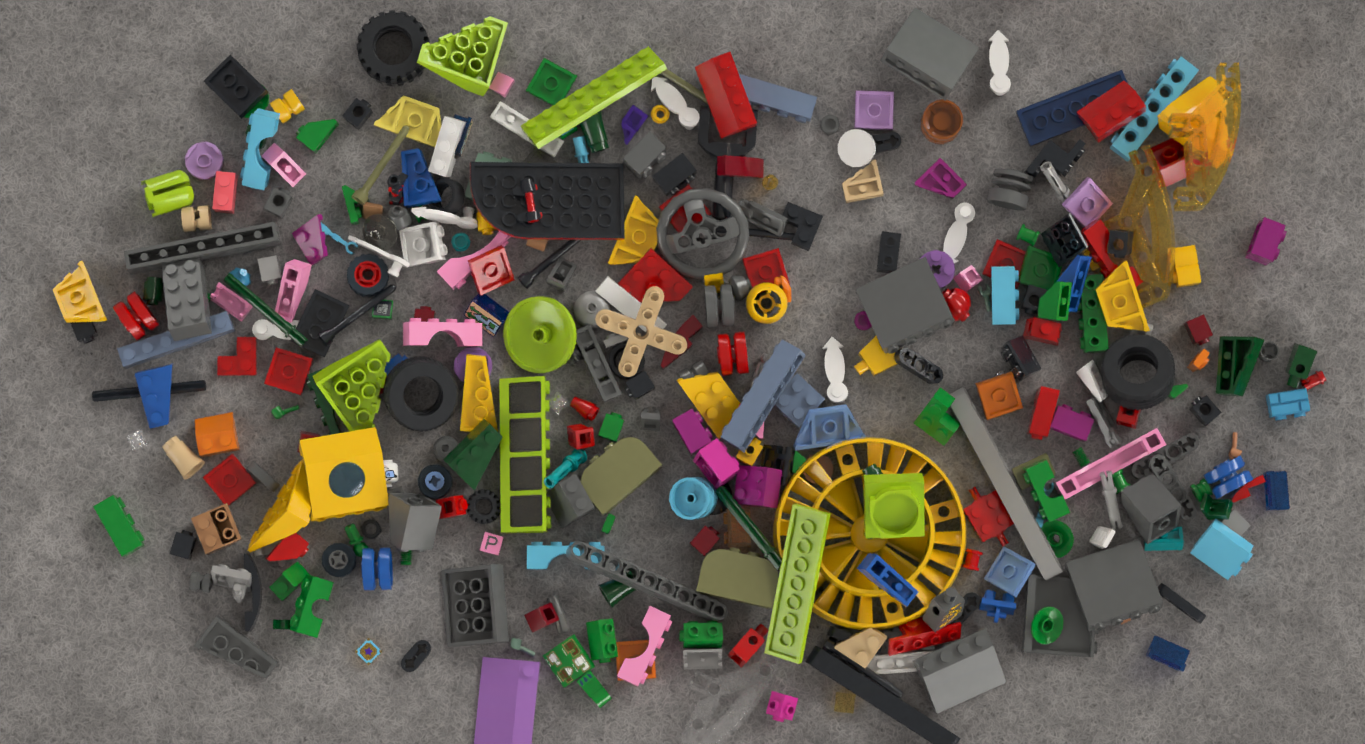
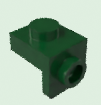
M1204 494L1203 501L1200 503V509L1208 520H1215V518L1218 520H1229L1233 502L1230 499H1212L1209 494Z

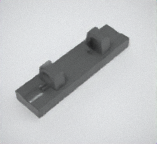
M590 324L576 330V343L603 402L620 396L621 391Z

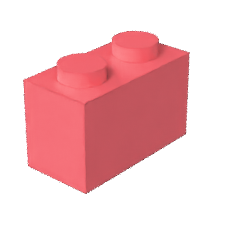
M216 171L212 206L215 212L234 214L238 182L236 173Z

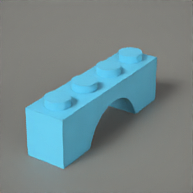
M259 108L253 114L251 113L249 118L251 131H248L246 137L248 149L245 150L243 155V161H246L245 168L243 167L240 173V178L243 179V186L265 190L268 186L271 167L261 158L259 146L261 140L273 137L277 132L280 113Z
M531 542V545H527V569H547L555 557L566 554L569 546H562V542H551V545H543V542ZM589 542V545L605 552V546H601V542ZM573 547L574 554L580 556V550ZM591 555V561L598 563V558L595 555Z

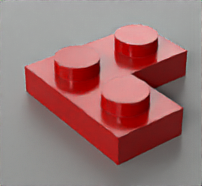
M237 337V356H217V375L257 376V338Z

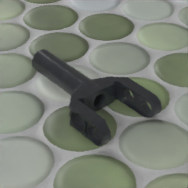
M701 105L698 144L716 162L714 190L725 193L732 199L734 177L717 175V156L744 157L755 148L757 126L746 129L745 146L725 142L708 143L710 112L708 106ZM752 109L757 121L758 110ZM713 202L712 218L724 220L731 217V213L719 203Z

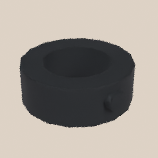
M373 519L366 520L361 525L362 534L369 539L376 538L382 531L380 524ZM368 524H375L376 532L372 535L366 532Z

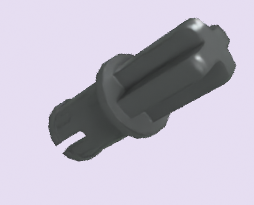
M559 595L547 598L548 602L552 603L559 618L555 622L558 634L568 632L569 628L564 615L566 612L562 609Z

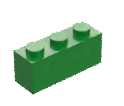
M112 495L93 506L122 557H126L145 546L142 542L145 538L140 530H135L133 526L135 521L131 514H126L123 509L126 505L121 497L117 498V496Z

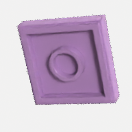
M856 90L854 129L893 130L894 92Z
M1087 177L1063 202L1062 206L1084 228L1092 221L1098 220L1113 203L1092 179Z

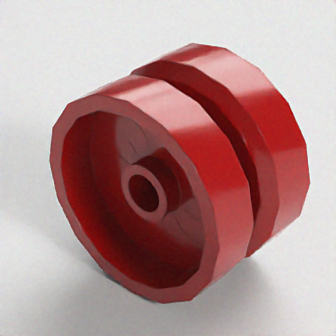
M134 291L127 296V302L131 309L122 301L115 304L113 309L126 330L138 341L146 335L141 323L151 331L158 327L159 323L144 301Z
M735 332L733 335V345L730 344V337L727 333L717 334V356L721 375H732L733 363H736L738 374H748L745 333Z

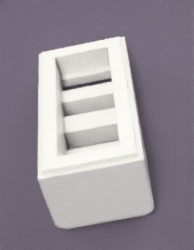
M1091 360L1076 373L1098 402H1101L1108 397V394L1104 390L1097 366Z
M1098 526L1089 542L1099 549L1107 548L1116 532L1113 529Z

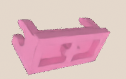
M219 282L216 286V291L211 293L210 300L242 322L253 306Z

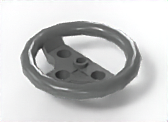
M710 188L690 189L674 197L662 210L656 227L657 244L664 260L681 275L696 280H704V275L723 273L724 275L732 271L743 259L750 240L748 220L740 205L727 194ZM703 200H710L721 204L732 216L720 221L706 214ZM684 205L688 221L681 232L668 234L672 216ZM700 213L703 220L696 223L692 220V215ZM718 226H723L727 232L725 235L719 236L715 229ZM702 233L706 237L701 238L699 234ZM686 236L690 243L687 246L680 245V237ZM738 236L733 253L725 262L713 268L699 269L686 265L674 254L696 248H705L710 244Z

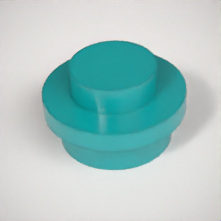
M457 233L452 237L451 244L456 251L463 252L470 247L471 242L467 234Z

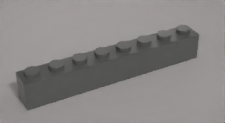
M275 222L128 250L124 251L127 271L130 275L159 270L162 269L164 264L196 257L204 261L281 246L278 226Z

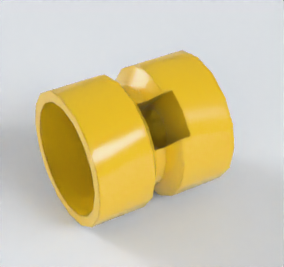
M292 89L283 94L282 100L278 98L269 103L276 113H280L279 119L283 124L290 120L292 113L298 115L305 110Z

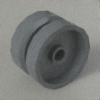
M722 284L720 286V297H717L714 285L704 286L707 328L718 326V315H722V324L725 327L734 326L735 301L734 296H732L731 284Z

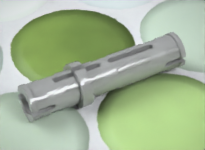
M1049 161L1044 162L1040 169L1053 187L1055 196L1063 203L1070 196V189L1064 185L1052 163Z
M1106 471L1107 479L1105 473L1101 472L1100 477L1103 486L1101 491L1102 495L1105 496L1110 528L1116 529V521L1117 527L1120 529L1123 527L1117 503V488L1114 487L1112 471Z

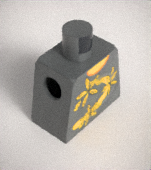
M952 587L947 588L946 591L931 600L929 608L922 619L936 632L962 616L965 600L956 589Z

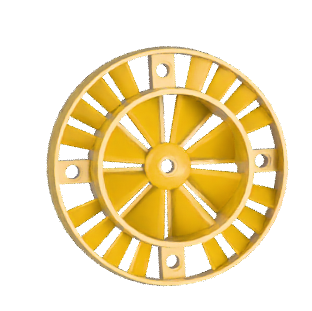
M864 437L830 445L817 452L799 467L789 480L779 499L773 523V543L781 557H783L784 550L781 549L780 536H787L790 521L781 519L782 512L791 514L792 505L795 503L831 513L826 540L850 537V540L824 547L816 590L825 581L829 585L813 603L812 608L813 613L835 625L855 630L866 628L885 630L914 620L925 614L931 600L936 597L917 578L920 573L941 589L939 593L941 594L952 586L961 568L966 547V521L959 496L949 478L935 462L917 449L904 443L884 438ZM867 443L868 467L873 464L881 467L884 444L891 445L885 470L881 469L883 474H897L906 451L911 452L912 456L902 474L919 473L928 463L932 468L923 477L924 494L942 480L945 481L953 496L952 500L929 506L924 497V519L927 522V525H925V536L867 539L865 537L864 514L854 482V478L864 475L862 472L864 469L859 467L853 444ZM833 450L842 475L834 481L831 480L817 461L821 456ZM849 455L852 458V464H843L842 457ZM803 471L823 489L821 493L800 477ZM862 477L863 490H864V478ZM790 490L813 502L812 507L788 497ZM825 499L854 522L853 525L820 507L822 500ZM940 507L947 508V517H941L938 514ZM959 517L961 531L935 532V524ZM934 543L960 547L959 555L933 549ZM885 544L918 561V567L888 548ZM857 550H859L860 552L843 582L837 579ZM868 553L877 554L919 591L916 596L924 607L905 617L901 603L883 589L879 590V586L870 581L857 567ZM929 559L953 569L951 576L927 565ZM840 590L844 592L835 615H831L828 611ZM855 596L861 597L857 623L850 621ZM872 598H879L886 623L873 624ZM888 603L896 604L897 611L895 613L887 611Z

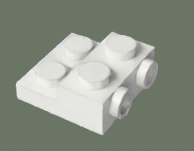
M429 222L399 230L403 258L410 263L409 267L446 260L445 255H447L448 250L442 242L444 229L439 222Z

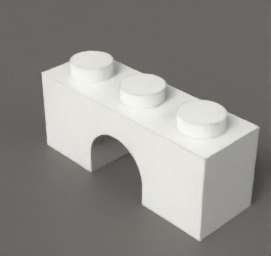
M444 116L428 169L429 172L444 177H451L456 158H454L455 150L459 141L463 138L467 122Z

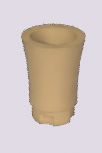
M177 436L172 437L163 445L166 455L175 464L185 480L198 472L205 463L183 441H180Z

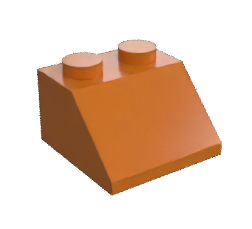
M233 412L195 419V434L199 456L206 457L240 450Z

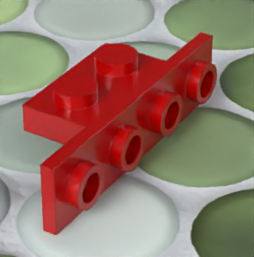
M923 617L906 622L899 626L903 636L889 639L888 654L889 656L961 639L962 624L961 622L949 624L934 632L922 619Z

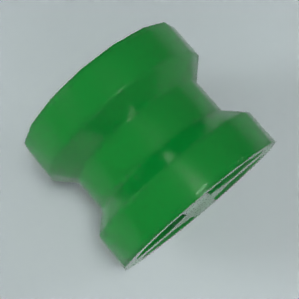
M1204 478L1198 484L1190 485V489L1198 502L1203 501L1204 494L1213 495L1210 486Z

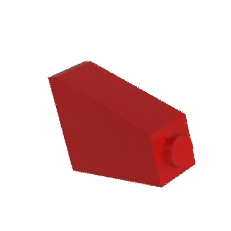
M1040 386L1037 389L1027 434L1031 435L1032 439L1042 441L1043 438L1048 437L1060 390Z

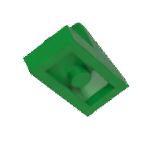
M344 185L342 190L350 222L352 225L360 224L359 218H362L359 207L355 206L360 203L351 197L355 190Z
M297 561L281 573L282 575L269 588L283 602L301 585L306 574H310Z

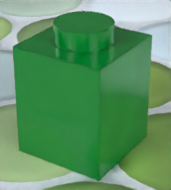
M611 412V414L606 413L598 436L617 443L625 422L621 419L622 415Z

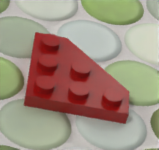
M652 248L617 283L639 302L643 301L647 289L652 286H657L663 290V302L680 301L693 288V285Z

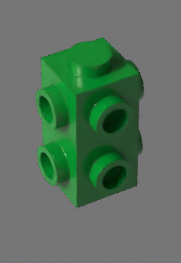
M613 619L586 622L591 660H599L600 664L611 662V658L618 657Z
M689 621L684 623L683 629L679 630V641L683 642V648H722V623H717L716 621H707L706 623Z

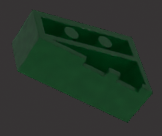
M1220 336L1216 394L1243 397L1264 339L1258 337Z
M483 419L443 460L475 491L502 436L490 423Z

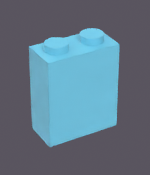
M1215 518L1194 544L1190 553L1229 580L1232 575L1236 576L1242 568L1240 565L1243 562L1247 563L1253 555L1251 550L1254 545Z

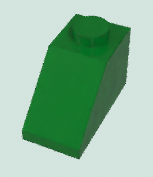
M335 119L308 122L305 126L302 125L298 129L296 139L316 154L338 127L339 123Z
M1057 281L1040 298L1038 318L1068 321L1072 282Z

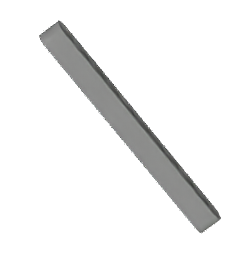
M961 387L950 393L955 398L951 407L1043 578L1048 580L1063 572V569L1036 521L968 392L964 387Z

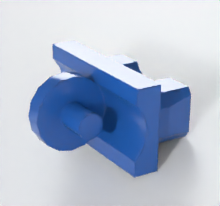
M986 590L984 597L981 599L979 610L987 611V616L994 617L993 623H998L999 618L1006 619V615H1014L1016 609L1014 596L1004 593L1002 601L995 600L996 592Z

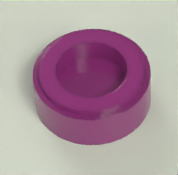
M865 311L856 314L854 324L857 329L866 331L872 327Z

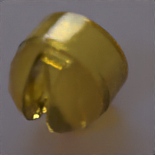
M767 175L762 180V186L766 190H773L778 185V179L774 175ZM771 178L769 187H767L768 179Z

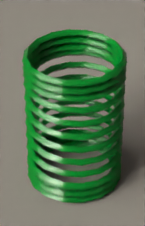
M1082 447L1072 452L1077 457V462H1079L1078 464L1081 467L1090 462L1089 458L1086 457L1087 455L1084 454L1085 452L1082 451Z
M412 550L401 552V556L404 557L400 558L407 559L400 560H409L401 561V565H412V562H410L412 561V553H410Z

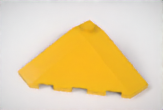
M1209 76L1171 102L1157 117L1159 128L1210 166L1217 169L1229 158V149L1226 148L1228 132L1224 119L1226 117V103L1223 102L1225 88L1224 85Z
M303 459L293 468L292 475L286 485L282 486L276 496L278 497L262 519L264 522L260 525L258 531L254 532L247 551L253 552L297 533L302 527L305 528L308 525L311 504Z

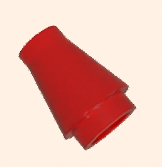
M576 396L570 403V406L585 420L593 421L600 410L597 404Z

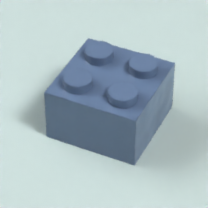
M797 373L789 381L774 407L799 429L805 420L808 410L817 409L825 401V398Z

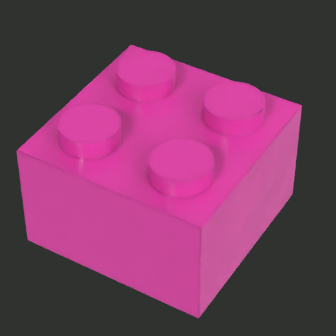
M717 438L699 450L693 459L706 479L716 489L734 479L740 470L736 458L729 455L726 445L722 441L719 442Z

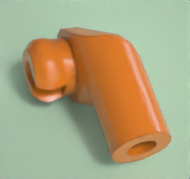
M781 275L780 277H775L774 284L779 287L781 286L786 294L787 303L791 302V287L787 279Z

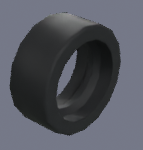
M441 178L435 182L439 195L442 197L444 190L450 186L452 190L451 200L444 208L441 202L431 203L429 206L433 210L456 214L464 204V189L457 181Z
M627 342L619 343L610 352L608 360L610 369L614 375L621 379H632L644 369V354L636 374L631 377H625L619 372L615 360L618 353L625 349Z

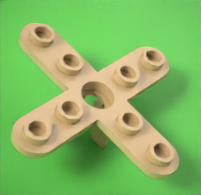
M657 286L647 289L636 319L608 309H602L596 314V324L600 328L628 337L618 366L619 372L625 377H631L636 374L647 344L673 354H682L687 348V341L683 336L654 326L664 300V292ZM640 325L645 326L647 329L644 336L635 332L636 328Z

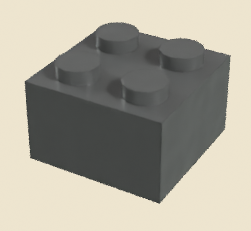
M649 131L623 158V164L639 180L642 177L646 179L652 173L653 166L656 163L660 165L666 159V146Z

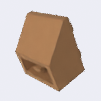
M227 503L191 518L207 555L224 549L242 539Z

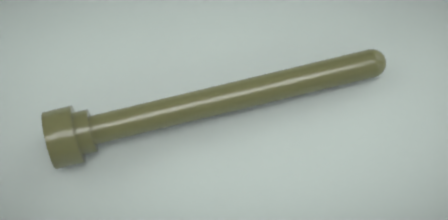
M666 69L660 73L708 104L702 91L673 72Z
M405 125L402 127L363 187L355 190L351 197L356 202L365 205L369 199V190L408 134L409 126Z

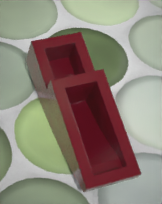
M727 155L717 156L718 176L763 178L764 159Z
M694 315L686 320L675 333L683 336L687 341V348L682 354L693 346L689 339L703 328ZM665 351L661 368L664 370L682 354H673Z

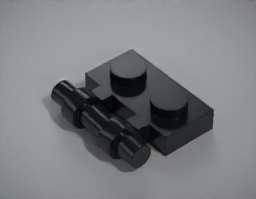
M764 444L760 467L780 470L781 460H784L780 485L787 486L789 478H791V461L794 459V455H792L793 447H785V454H782V446Z

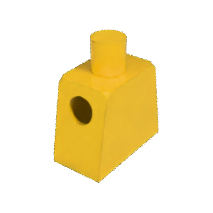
M875 336L859 352L858 355L862 361L854 365V368L859 375L870 370L872 375L875 376L898 364L894 359L895 353L885 354L877 336Z

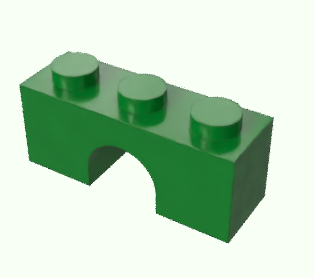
M1046 459L1023 468L1025 472L1022 474L1026 484L1031 485L1033 491H1030L1034 502L1038 501L1040 506L1038 512L1042 520L1046 519L1047 522H1051L1070 513L1063 495L1058 494L1054 497H1048L1044 492L1045 483L1055 478Z
M306 574L301 583V594L295 603V614L290 620L291 631L318 638L323 619L315 617L312 614L311 608L318 599L329 601L334 582Z

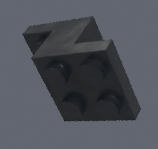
M1079 139L1071 151L1067 153L1049 140L1024 173L1035 178L1041 171V165L1049 161L1052 163L1057 174L1065 177L1074 166L1071 162L1073 160L1077 162L1085 152L1083 147L1086 143Z

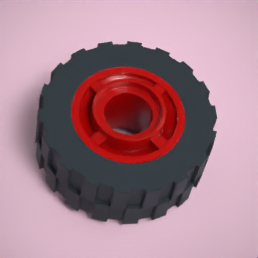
M361 254V256L355 257L350 262V266L347 269L348 284L357 295L368 298L376 296L388 285V267L384 260L380 259L377 255ZM367 271L374 274L370 280L363 278V274Z

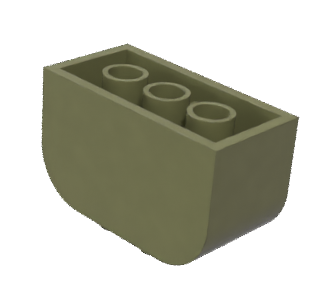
M626 437L615 444L611 442L603 449L605 453L600 457L596 455L589 461L590 465L582 474L581 484L593 505L603 517L662 468L660 461L637 438Z
M732 547L729 550L717 549L710 552L703 560L696 592L772 609L778 584V571L769 560L760 558L759 553L749 551L748 555L742 554L741 549Z

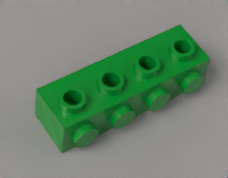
M1103 274L1087 275L1077 310L1081 313V318L1078 319V329L1082 330V338H1079V345L1084 353L1106 352L1109 349L1107 324L1095 291L1103 282Z

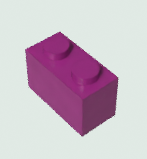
M1062 404V406L1058 405L1054 412L1050 429L1085 442L1095 419L1090 418L1091 415L1086 412L1080 411V413L1072 411L1073 408L1065 404Z

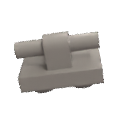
M222 564L212 566L213 584L233 588V598L237 603L243 602L245 592L252 591L251 573L242 568L237 570L229 569L228 566Z

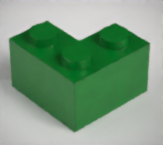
M940 387L914 421V424L945 446L960 426V422L946 412L955 398Z

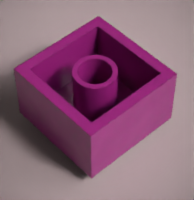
M1266 217L1262 218L1257 223L1245 258L1266 266L1273 262L1274 259L1276 260L1280 252L1278 245L1284 241L1287 231H1284L1286 225Z
M690 409L672 420L675 429L691 456L698 453L699 450L708 445L713 439L709 429L703 428L701 424L703 419L698 411L694 412L693 409Z
M739 465L740 470L736 476L734 492L736 502L743 506L777 509L782 470Z

